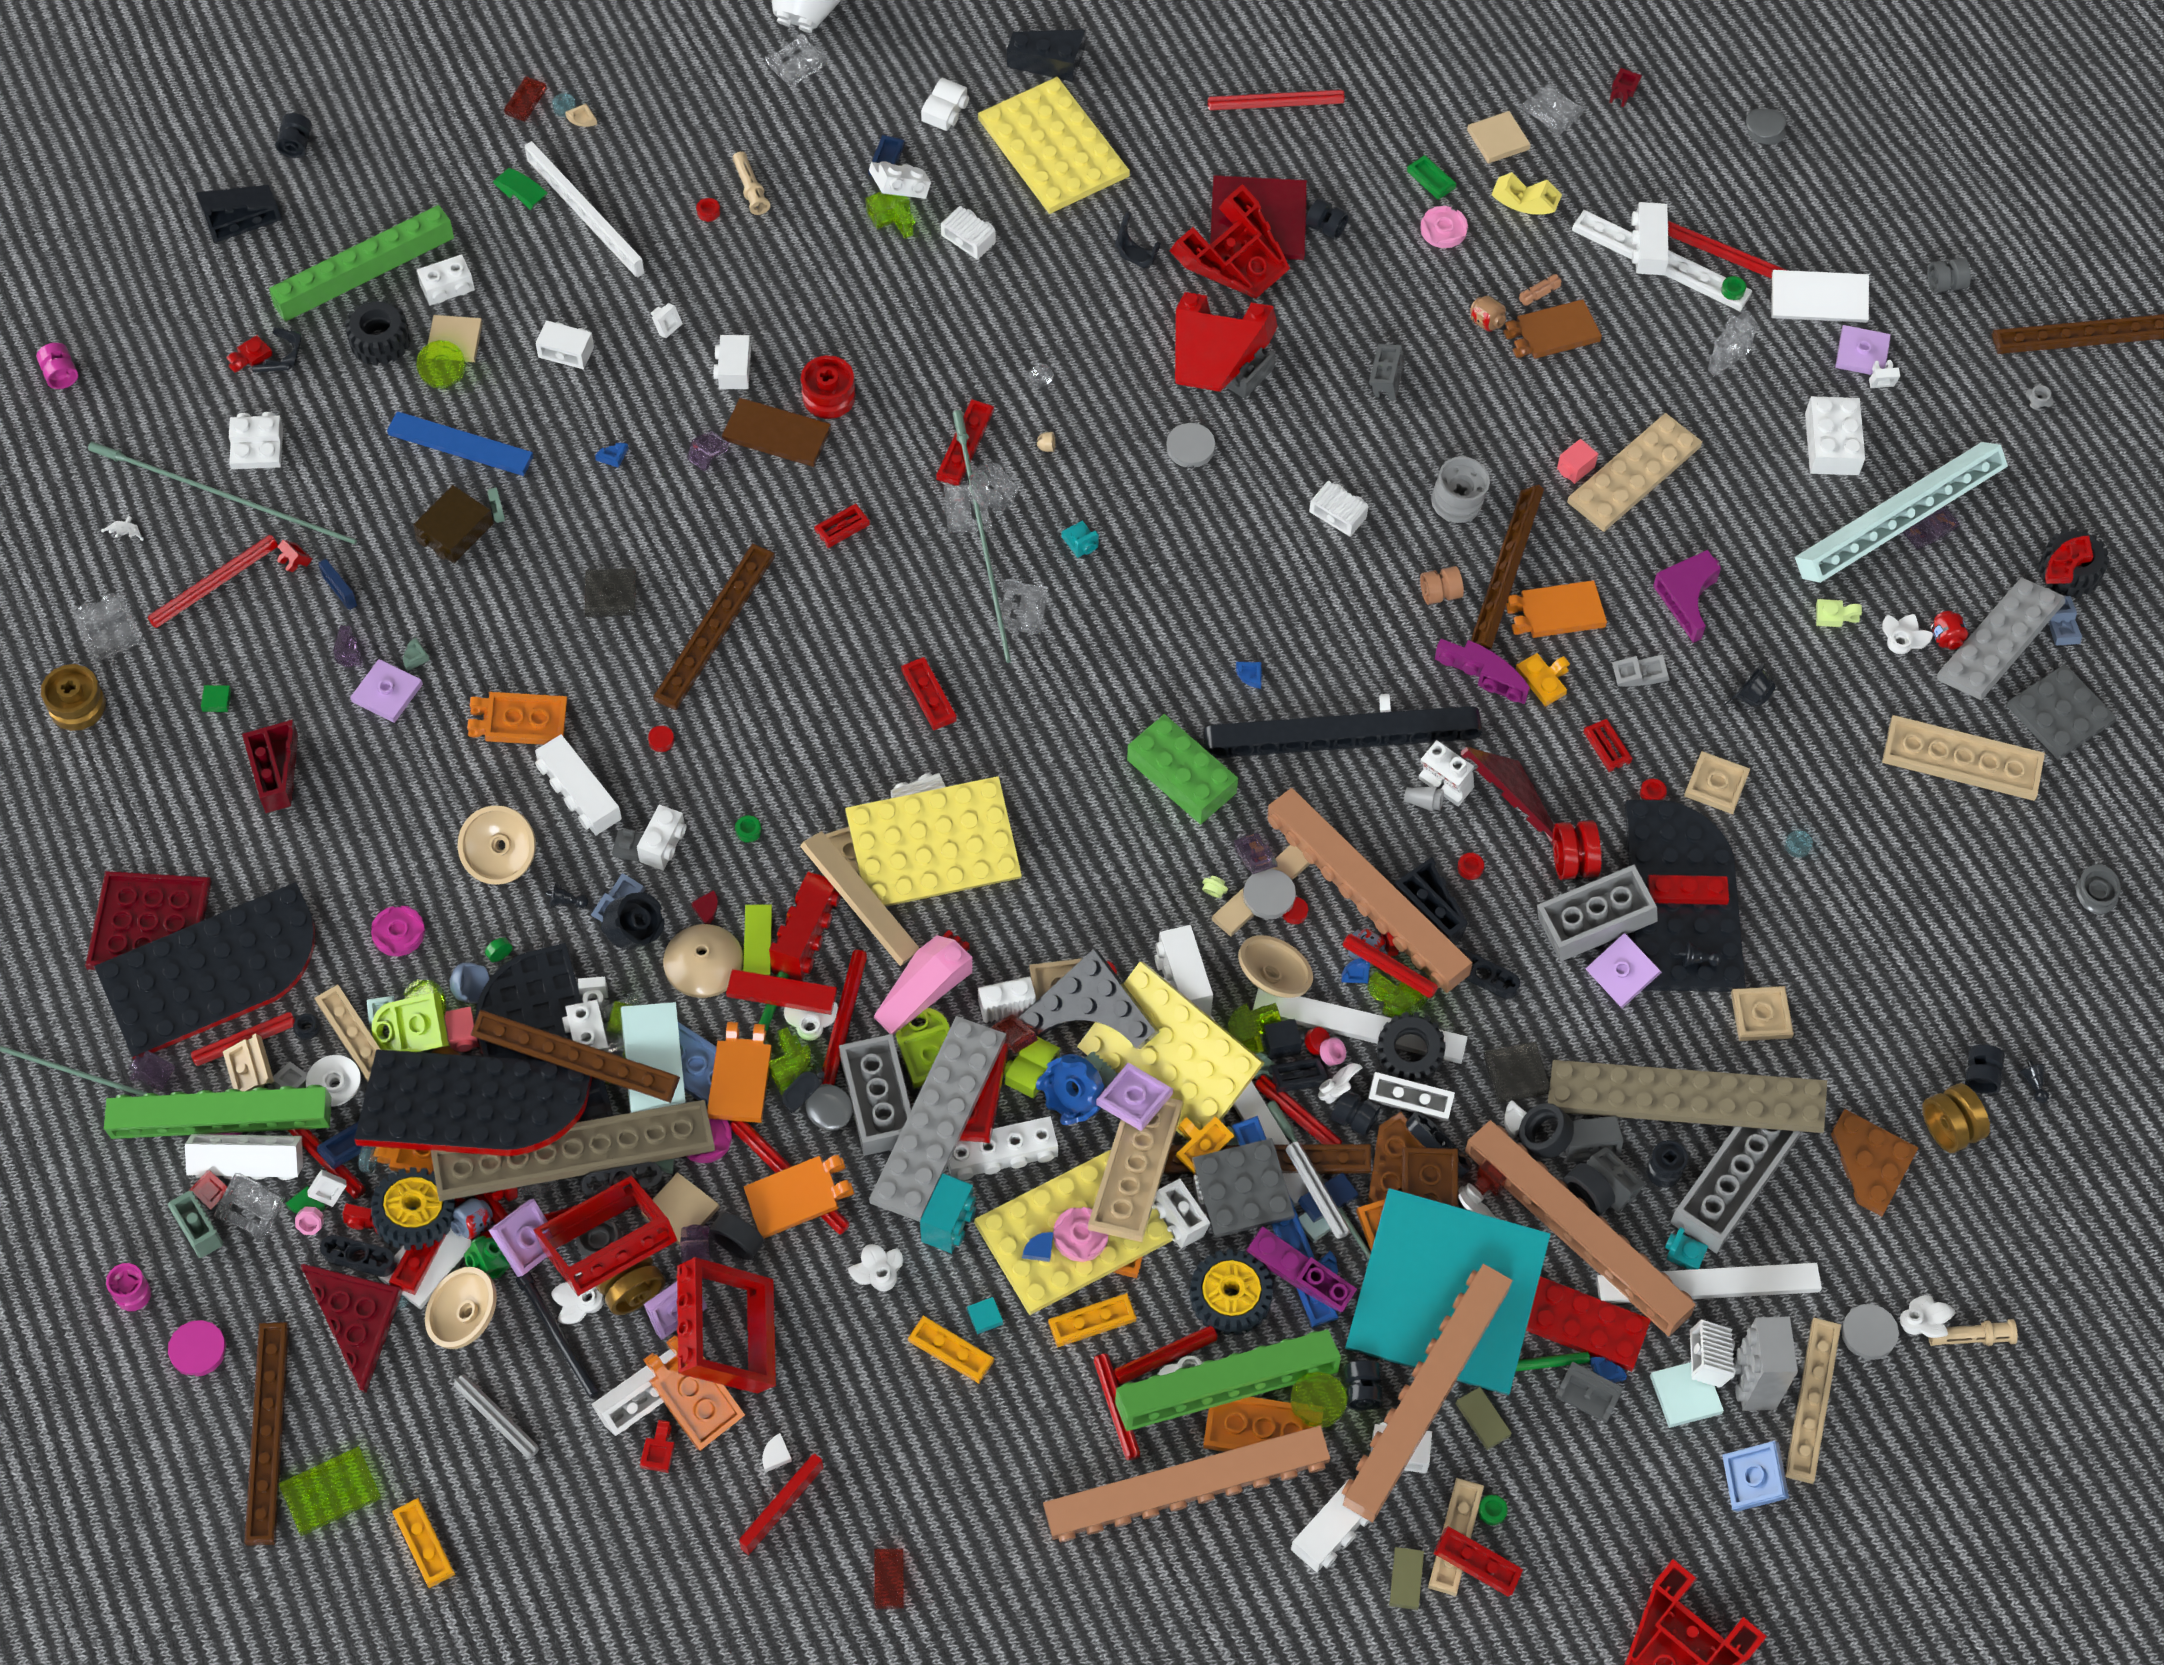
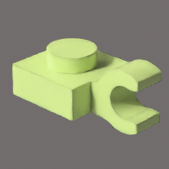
M1817 599L1816 626L1842 627L1843 621L1859 622L1860 615L1862 614V605L1851 604L1843 607V601Z

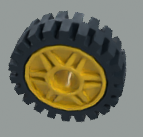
M410 1167V1173H406L405 1168L399 1170L398 1176L392 1172L388 1175V1181L384 1178L380 1181V1187L377 1186L375 1188L371 1201L373 1225L380 1237L383 1236L384 1241L388 1244L393 1241V1246L396 1248H400L401 1244H404V1250H411V1246L416 1245V1250L423 1249L424 1243H426L427 1247L434 1245V1240L440 1242L443 1239V1233L447 1235L450 1231L455 1199L439 1201L434 1171L429 1175L428 1169L422 1168L420 1173H417L416 1167ZM416 1207L418 1209L410 1210L409 1208Z
M1227 1249L1226 1253H1222V1251L1215 1252L1213 1257L1210 1254L1205 1258L1204 1262H1200L1197 1270L1193 1273L1190 1284L1192 1310L1195 1311L1197 1319L1203 1321L1205 1327L1212 1326L1216 1333L1221 1330L1224 1331V1335H1230V1332L1240 1335L1244 1330L1246 1333L1251 1331L1253 1326L1257 1327L1261 1324L1262 1319H1265L1272 1302V1280L1269 1278L1267 1268H1263V1263L1260 1260L1256 1262L1253 1255L1245 1256L1244 1251L1238 1250V1253H1233V1249ZM1231 1288L1236 1290L1238 1294L1229 1296L1224 1291Z

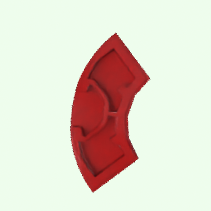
M2089 536L2070 539L2052 554L2046 567V584L2071 583L2074 569L2082 563L2092 561L2094 556Z

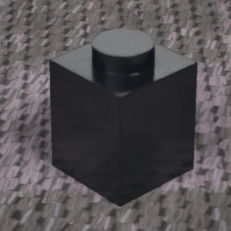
M1295 1019L1266 1024L1263 1027L1262 1038L1270 1060L1300 1054L1301 1045L1305 1043L1303 1029L1297 1027Z

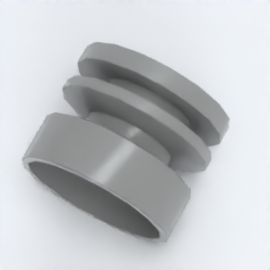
M1454 457L1442 465L1431 496L1432 507L1438 515L1454 523H1464L1474 519L1480 513L1490 484L1489 473L1484 465L1469 457Z

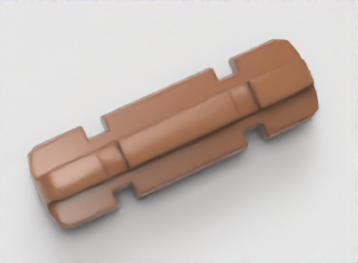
M1553 274L1547 278L1548 280L1544 279L1530 287V291L1527 289L1521 292L1520 302L1527 306L1533 302V299L1536 301L1550 293L1551 290L1559 288L1562 282L1561 278L1557 274Z

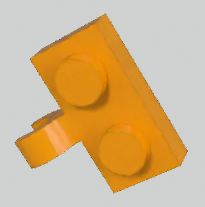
M1538 653L1516 665V671L1523 677L1545 707L1567 693V689L1558 679V677L1563 676L1569 671L1567 666L1570 663L1564 656L1557 659L1550 667H1548Z
M1216 1116L1200 1131L1186 1117L1177 1128L1190 1141L1176 1153V1156L1195 1175L1192 1158L1220 1151L1235 1135Z

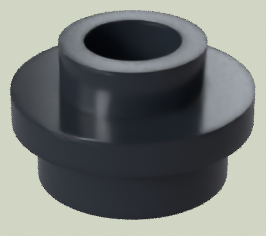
M308 1013L299 1015L293 1024L295 1035L303 1040L316 1037L321 1029L319 1019ZM307 1025L312 1026L308 1030H303V1028Z

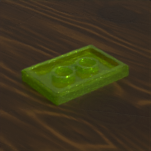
M359 1446L279 1483L300 1536H304L382 1499Z

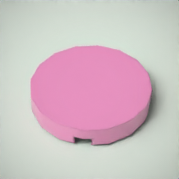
M1436 206L1429 209L1421 221V235L1428 243L1435 247L1452 248L1459 245L1465 239L1468 229L1467 219L1462 212L1451 210L1452 207Z
M1069 1208L1060 1214L1055 1222L1053 1229L1055 1246L1063 1256L1072 1261L1085 1262L1093 1260L1103 1252L1107 1245L1108 1234L1087 1230L1092 1213L1091 1208Z

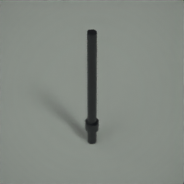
M527 1272L523 1276L517 1277L516 1283L521 1291H525L588 1397L596 1396L599 1393L598 1389L535 1287L536 1281L532 1274Z

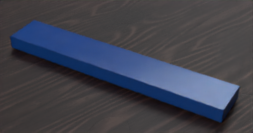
M398 411L387 429L389 436L521 476L525 475L533 459V452Z

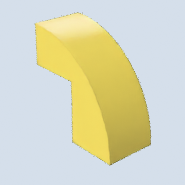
M1512 172L1498 178L1491 194L1499 202L1514 210L1539 215L1555 212L1562 196L1548 180L1526 187Z

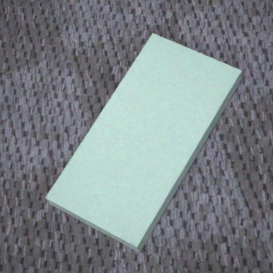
M676 1002L621 1007L625 1058L680 1077L671 1103L628 1089L630 1113L686 1103Z

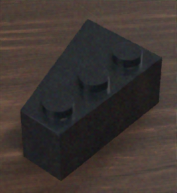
M1086 29L1013 32L1007 47V67L1053 78L1058 77L1059 79L1073 82L1085 50Z
M269 185L195 193L205 224L214 243L282 220Z
M1431 857L1397 880L1394 887L1455 945L1461 941L1468 922L1455 898L1450 896L1446 888V881L1444 877H1440L1435 867L1436 862Z

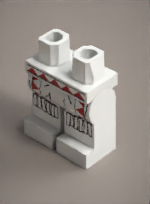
M1436 740L1421 758L1423 771L1419 774V779L1430 787H1438V789L1444 790V797L1459 807L1474 788L1472 772L1474 766Z

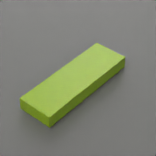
M772 904L745 905L743 971L771 976L769 948L772 943Z

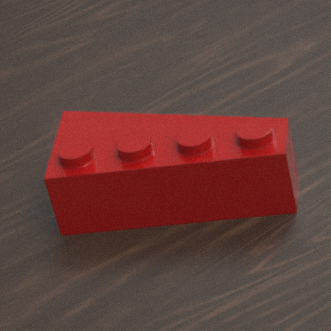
M807 872L795 897V904L797 906H790L787 912L786 926H780L777 932V943L772 942L769 948L772 973L778 975L779 972H785L789 975L788 978L803 981L806 973L810 974L814 964L813 954L815 951L820 950L823 942L822 932L824 928H829L832 920L833 906H838L841 895L825 876Z

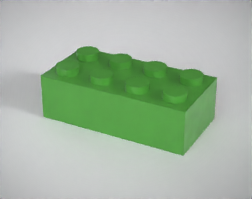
M1165 714L1128 744L1127 761L1200 825L1237 793L1238 777Z

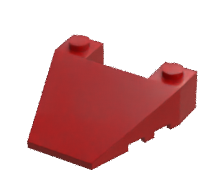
M1242 184L1219 207L1221 212L1233 224L1228 230L1209 245L1199 232L1192 227L1175 242L1170 252L1186 269L1257 299L1289 271L1290 267L1278 242H1275L1272 236L1271 227L1263 217L1262 208L1258 200Z
M1184 292L1176 307L1175 383L1219 392L1224 389L1240 373L1239 369L1246 362L1250 363L1255 358L1254 354L1260 348L1264 349L1270 343L1278 327L1274 306L1251 303L1243 319L1212 315L1207 295Z
M1672 1559L1653 1584L1625 1665H1741L1753 1656L1768 1636L1743 1617L1726 1639L1680 1602L1698 1578L1675 1559Z

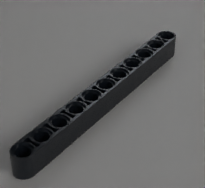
M1474 706L1215 724L1207 726L1203 730L1205 750L1215 758L1433 743L1436 740L1439 742L1472 740L1479 738L1483 734L1480 712Z

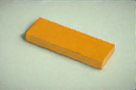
M1125 1293L1048 1319V1324L1058 1348L1136 1322L1137 1318L1128 1294Z
M924 1315L908 1337L910 1343L977 1383L981 1382L994 1362V1357Z
M419 1498L393 1510L392 1513L428 1588L454 1576L455 1573Z

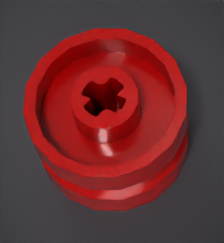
M828 355L816 357L805 365L800 379L802 400L805 408L812 415L824 419L841 417L849 412L855 403L856 396L852 367L845 360L837 356Z
M1593 820L1580 821L1577 823L1576 828L1570 822L1556 823L1554 825L1553 856L1556 872L1560 880L1575 879L1578 871L1583 878L1599 876L1601 871V845L1598 829Z

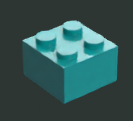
M942 1173L920 1220L921 1242L951 1254L955 1246L961 1245L965 1236L963 1228L966 1222L971 1223L976 1212V1207H974L976 1196H973V1185Z

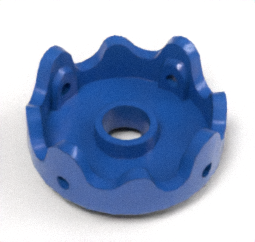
M1075 1054L1062 1055L1049 1062L1047 1070L1038 1078L1036 1088L1044 1091L1046 1107L1049 1110H1055L1062 1114L1060 1123L1062 1125H1071L1086 1121L1096 1115L1101 1109L1097 1105L1096 1099L1105 1089L1103 1080L1094 1065L1086 1058ZM1072 1082L1077 1084L1079 1093L1073 1089Z

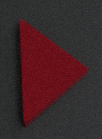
M1470 747L1463 749L1460 752L1461 756L1464 759H1471L1479 767L1476 768V771L1489 783L1493 782L1496 787L1502 789L1504 792L1501 795L1514 808L1518 807L1523 813L1527 814L1526 820L1538 832L1544 830L1550 843L1553 845L1554 824L1520 761Z
M302 1264L300 1268L308 1280L314 1297L322 1309L328 1326L337 1340L343 1357L358 1384L359 1390L367 1393L403 1290L399 1287Z

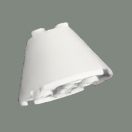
M772 0L773 14L778 17L777 22L785 26H790V24L797 25L800 30L812 33V30L820 25L841 0Z

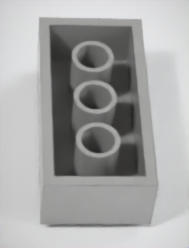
M1635 865L1537 905L1538 919L1560 962L1617 939L1624 933L1629 934L1658 921L1657 906Z
M889 1034L839 1045L841 1063L850 1100L853 1105L852 1109L863 1155L892 1150L911 1112L893 1035Z
M1790 1316L1755 1318L1751 1328L1747 1330L1746 1337L1742 1339V1345L1737 1349V1354L1733 1359V1363L1736 1365L1735 1375L1738 1376L1739 1383L1736 1385V1399L1741 1401L1742 1411L1776 1410L1796 1376L1798 1368Z

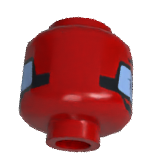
M1944 611L1938 614L1931 624V630L1936 643L1942 648L1957 649L1963 645V642L1968 637V630L1963 617L1953 611Z

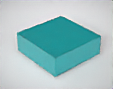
M993 1297L967 1306L968 1314L977 1334L1003 1325L1002 1317Z

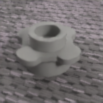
M2037 385L2033 389H2028L2025 393L2026 397L2030 399V407L2033 409H2039V407L2043 406L2051 407L2054 401L2050 398L2051 391L2046 386Z

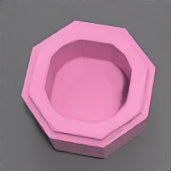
M304 1207L295 1217V1227L303 1235H315L324 1224L323 1213L316 1207Z

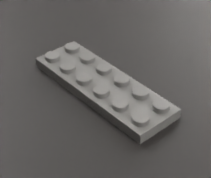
M2021 577L1937 673V680L1982 700L2065 604V596Z

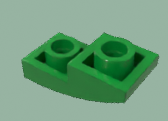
M511 168L506 169L493 181L510 199L513 196L517 197L530 210L541 202L548 193L529 177Z

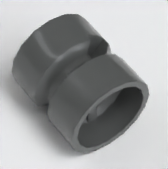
M1965 258L1952 259L1948 264L1946 261L1930 262L1928 266V283L1933 293L1948 291L1950 288L1952 290L1967 289L1970 285V267Z

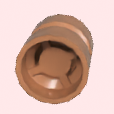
M1456 566L1443 568L1439 574L1434 570L1421 573L1420 575L1421 591L1427 605L1440 603L1443 601V598L1450 601L1463 597V581L1460 571Z

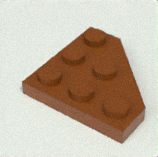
M1844 1109L1831 1133L1832 1139L1839 1149L1840 1160L1847 1178H1850L1853 1194L1857 1204L1882 1217L1918 1147Z
M1402 1112L1379 1125L1368 1197L1370 1204L1386 1199L1389 1188L1402 1192V1148H1425L1407 1129V1118Z

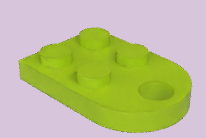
M440 992L390 1002L381 1006L375 1013L372 1021V1036L381 1050L422 1052L449 1046ZM385 1024L389 1027L390 1030L388 1038H386L383 1034V1027L385 1026Z
M932 1008L925 1009L914 1018L924 1019L926 1023L923 1026L916 1027L911 1024L913 1021L911 1020L896 1032V1041L914 1088L923 1086L950 1029L946 1018Z

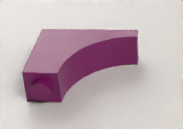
M1708 550L1657 572L1653 584L1659 596L1693 643L1702 639L1706 627L1700 616L1698 598L1705 589L1717 582L1721 571L1719 561Z

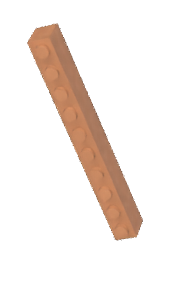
M1290 788L1268 805L1267 818L1270 825L1276 830L1279 829L1291 846H1296L1303 852L1305 859L1310 864L1314 863L1321 870L1323 877L1327 881H1332L1346 899L1350 898L1356 904L1358 911L1363 916H1368L1374 922L1380 933L1385 934L1389 932L1394 937L1393 944L1400 952L1404 951L1411 958L1413 965L1417 969L1423 970L1430 980L1437 984L1438 988L1441 987L1448 993L1470 975L1472 962L1293 788Z
M1490 1120L1468 1139L1465 1153L1594 1270L1603 1275L1667 1336L1673 1334L1692 1315L1696 1304L1687 1292L1679 1290L1672 1283L1670 1277L1664 1272H1659L1646 1255L1638 1253L1630 1245L1626 1237L1618 1235L1610 1228L1609 1223L1603 1217L1597 1216L1589 1209L1588 1204L1583 1199L1577 1198L1572 1194L1562 1180L1553 1177L1542 1162L1534 1160L1523 1145L1514 1142L1508 1136L1503 1127L1495 1125Z
M1482 1264L1478 1272L1472 1271L1466 1282V1285L1469 1286L1465 1294L1459 1293L1452 1306L1456 1309L1452 1317L1446 1315L1439 1327L1442 1334L1438 1340L1433 1338L1428 1345L1425 1353L1429 1356L1424 1363L1418 1362L1411 1375L1415 1378L1411 1386L1405 1384L1398 1396V1400L1401 1403L1397 1409L1391 1408L1384 1420V1423L1387 1424L1383 1433L1377 1431L1370 1444L1373 1448L1369 1457L1363 1455L1356 1467L1359 1474L1355 1480L1349 1479L1341 1493L1345 1495L1343 1506L1370 1522H1374L1508 1294L1512 1279L1485 1264Z
M1320 1425L1043 1502V1507L1052 1540L1059 1539V1542L1062 1543L1075 1539V1534L1087 1531V1535L1099 1533L1104 1530L1103 1526L1112 1523L1115 1524V1527H1120L1132 1523L1131 1518L1141 1515L1143 1519L1160 1515L1159 1510L1170 1508L1171 1512L1186 1508L1187 1503L1198 1500V1503L1202 1504L1215 1500L1214 1495L1225 1492L1226 1496L1235 1495L1243 1492L1242 1487L1252 1484L1254 1488L1264 1487L1271 1484L1270 1479L1281 1477L1282 1481L1297 1477V1472L1308 1469L1309 1473L1318 1472L1326 1468L1325 1464L1329 1463L1330 1455Z

